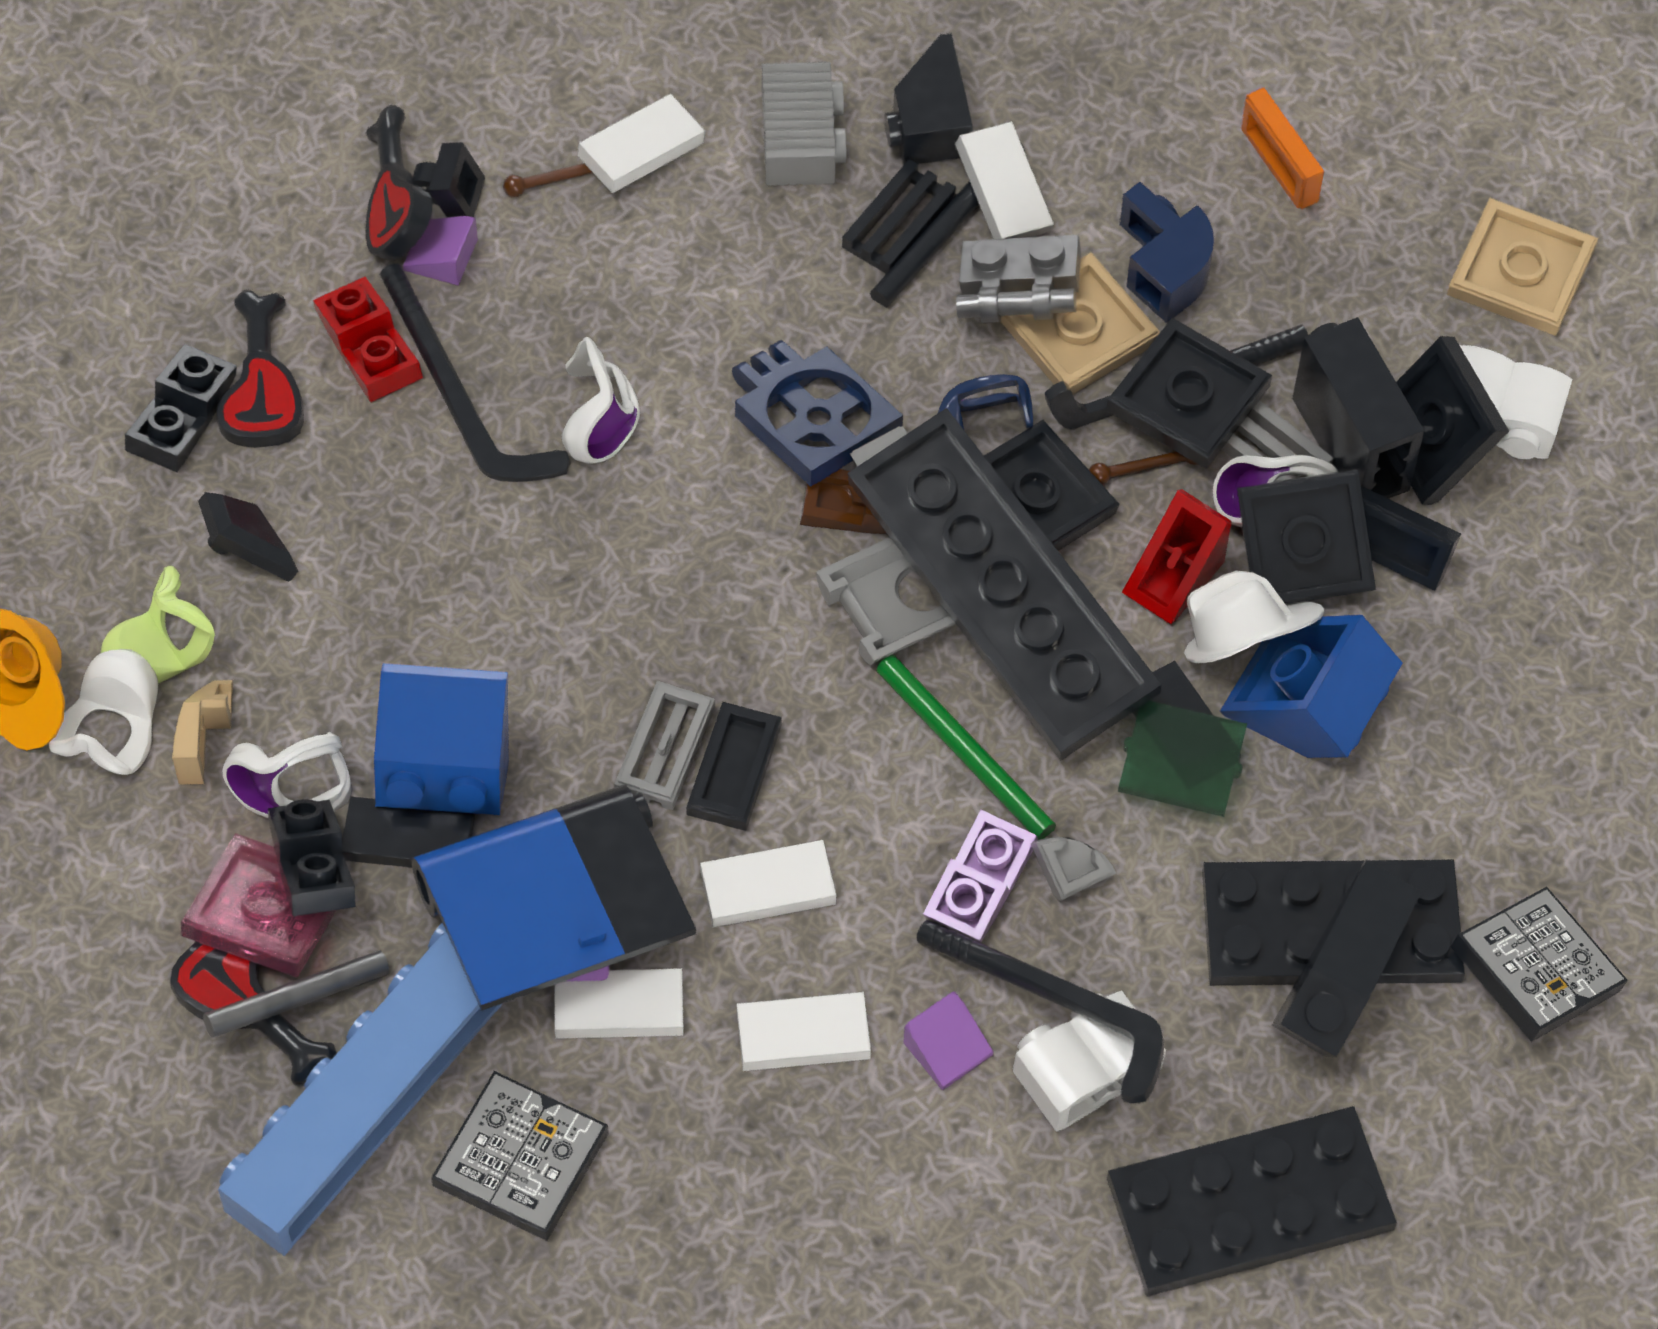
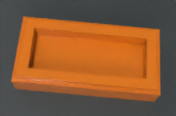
M1264 87L1247 94L1241 130L1297 209L1301 208L1302 210L1319 202L1324 175L1323 168Z

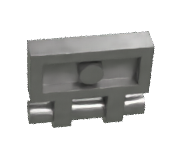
M1079 235L963 241L959 277L961 295L956 297L958 318L980 317L982 323L1000 322L1001 316L1033 314L1034 320L1053 319L1054 313L1076 312V292L1079 291L1081 261Z

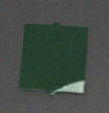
M1148 701L1139 708L1132 737H1127L1124 740L1123 749L1127 756L1118 792L1224 817L1233 780L1239 778L1242 774L1243 767L1238 761L1247 724Z

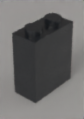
M1358 317L1341 324L1327 323L1316 328L1309 336L1304 337L1292 399L1319 447L1333 457L1332 465L1338 472L1358 469L1360 485L1389 499L1410 491L1424 434L1422 425Z

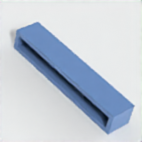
M443 923L433 933L428 944L429 950L414 966L412 964L405 965L395 975L389 985L388 996L374 1012L367 1010L356 1019L347 1034V1043L332 1060L326 1057L313 1068L305 1082L304 1092L290 1107L283 1105L273 1113L263 1129V1138L248 1155L241 1153L236 1156L221 1176V1186L218 1188L224 1212L283 1256L294 1246L502 1005L499 1004L481 1011Z

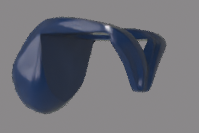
M989 375L962 382L945 395L938 411L939 413L947 408L964 429L961 412L1016 402L1025 428L1033 427V406L1029 387L1021 377L1015 375ZM1016 386L1018 394L995 393L979 398L964 399L970 395L992 389Z

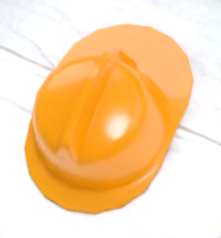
M0 608V735L19 749L32 750L41 748L57 736L64 721L65 699L58 678L62 667V651L57 638L46 625L36 619L17 615L11 610Z

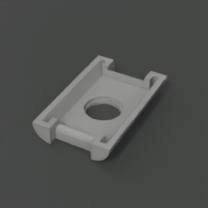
M890 537L816 571L817 582L827 605L829 606L840 601L863 638L860 639L859 654L870 665L956 624L942 605L931 611H917L907 607L901 601L898 593L899 584L906 575L914 572L915 569Z

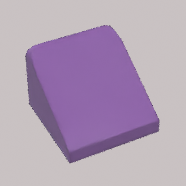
M468 216L430 219L424 234L415 246L410 249L403 265V271L459 285L478 240L476 219Z
M954 991L913 1018L904 1027L903 1043L942 1090L993 1056V1050L966 1005Z

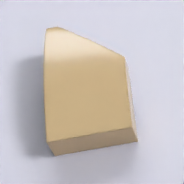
M214 680L183 702L175 731L172 754L179 784H204L206 729H231L233 680Z

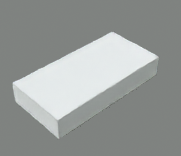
M669 94L580 142L578 157L611 193H614L703 144L705 130Z
M1009 122L960 135L955 145L993 239L1028 238L1049 232L1054 224L1013 123Z
M823 840L700 863V872L713 928L836 904V892Z
M682 969L609 970L608 978L603 981H564L555 984L556 1039L683 1036Z
M864 992L737 1004L743 1071L866 1060L871 1057Z

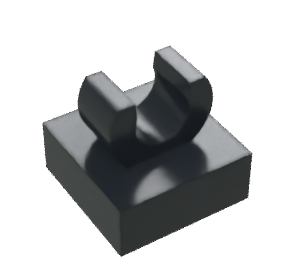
M463 142L442 143L437 162L418 163L415 167L412 181L415 185L427 187L426 190L431 195L432 203L440 207L446 218L459 216L474 218L485 176Z

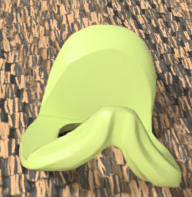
M174 566L164 567V571L161 573L156 584L149 610L140 616L125 620L112 628L103 640L100 653L118 649H129L137 652L151 665L156 673L159 684L203 662L211 651L215 634L210 620L198 607L176 597L181 586L180 574ZM166 612L196 626L189 643L181 650L172 643L167 633L165 624Z

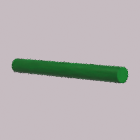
M895 655L886 657L878 665L877 673L1030 833L1037 835V839L1040 840L1054 831L1056 823Z

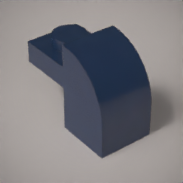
M1138 182L1123 194L1119 224L1143 246L1130 256L1126 287L1165 323H1168L1171 318L1176 317L1196 301L1204 291L1209 278L1214 233L1207 215L1198 205L1180 218L1168 199L1161 195H1155L1144 184Z

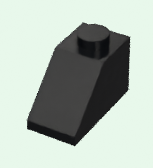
M952 33L939 35L894 88L893 112L884 114L888 146H899L903 165L908 159L917 164L961 159L955 143L960 135L973 132V124Z

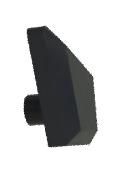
M204 492L198 503L210 536L207 542L212 550L223 555L230 552L288 582L295 577L298 569L289 551L257 504L222 494Z

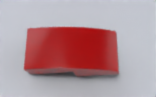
M362 277L313 300L315 310L326 331L370 403L423 379L418 359L394 328L389 308L366 277Z

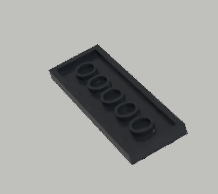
M947 408L847 473L848 483L1060 761L1161 693L1162 684Z

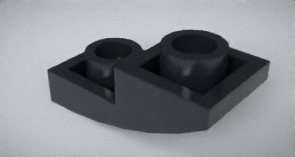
M184 344L156 378L155 398L125 433V451L178 472L217 412V405L221 397L230 389L237 374V365Z
M301 799L293 801L287 806L268 808V820L276 858L292 915L299 916L356 907L355 885L343 855L342 832L330 800L314 801Z

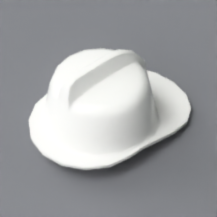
M1234 571L1227 573L1194 590L1188 596L1187 606L1195 638L1187 645L1184 654L1187 660L1193 663H1207L1227 658L1256 643L1310 626L1320 620L1325 611L1321 604L1314 602L1285 604L1269 581L1253 572Z

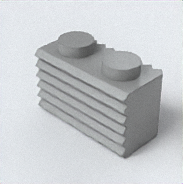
M831 62L762 63L766 185L834 184L835 163H846L845 128H834L833 116L844 115L843 81L831 80Z

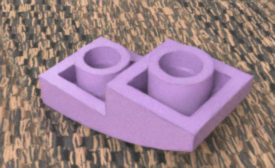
M980 810L956 859H951L923 913L924 917L981 943L1033 852L1030 843L1038 840L1037 835Z

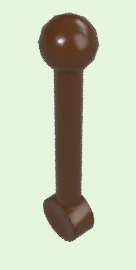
M585 163L525 178L518 175H510L504 180L503 189L508 196L518 197L523 194L525 189L593 172Z
M1171 452L1107 466L1104 463H1095L1088 470L1102 485H1105L1110 478L1185 461L1193 465L1198 464L1178 452Z

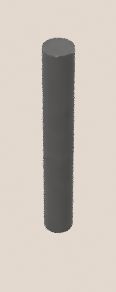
M379 950L204 1013L205 1027L209 1035L214 1038L389 974L387 959L383 952Z

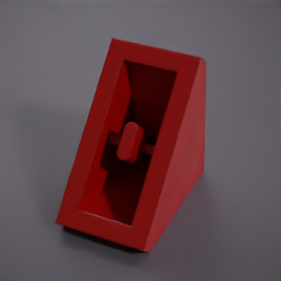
M1183 489L1177 490L1122 593L1169 624H1174L1188 607L1187 598L1191 592L1206 585L1225 562L1232 521Z

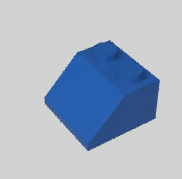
M1363 615L1322 616L1320 620L1310 626L1262 641L1220 712L1223 716L1307 758H1348L1350 752L1360 742L1362 732L1377 706L1387 696L1389 686L1403 662Z
M383 663L380 676L374 752L376 806L500 815L509 766L508 672Z

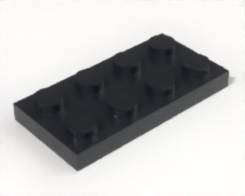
M1454 859L1369 860L1422 891L1377 984L1462 983L1465 975L1464 962L1450 947L1457 935L1461 933ZM1365 860L1204 862L1202 878L1209 986L1294 985Z
M1354 1106L1112 1169L1107 1174V1181L1146 1297L1394 1231L1397 1223Z

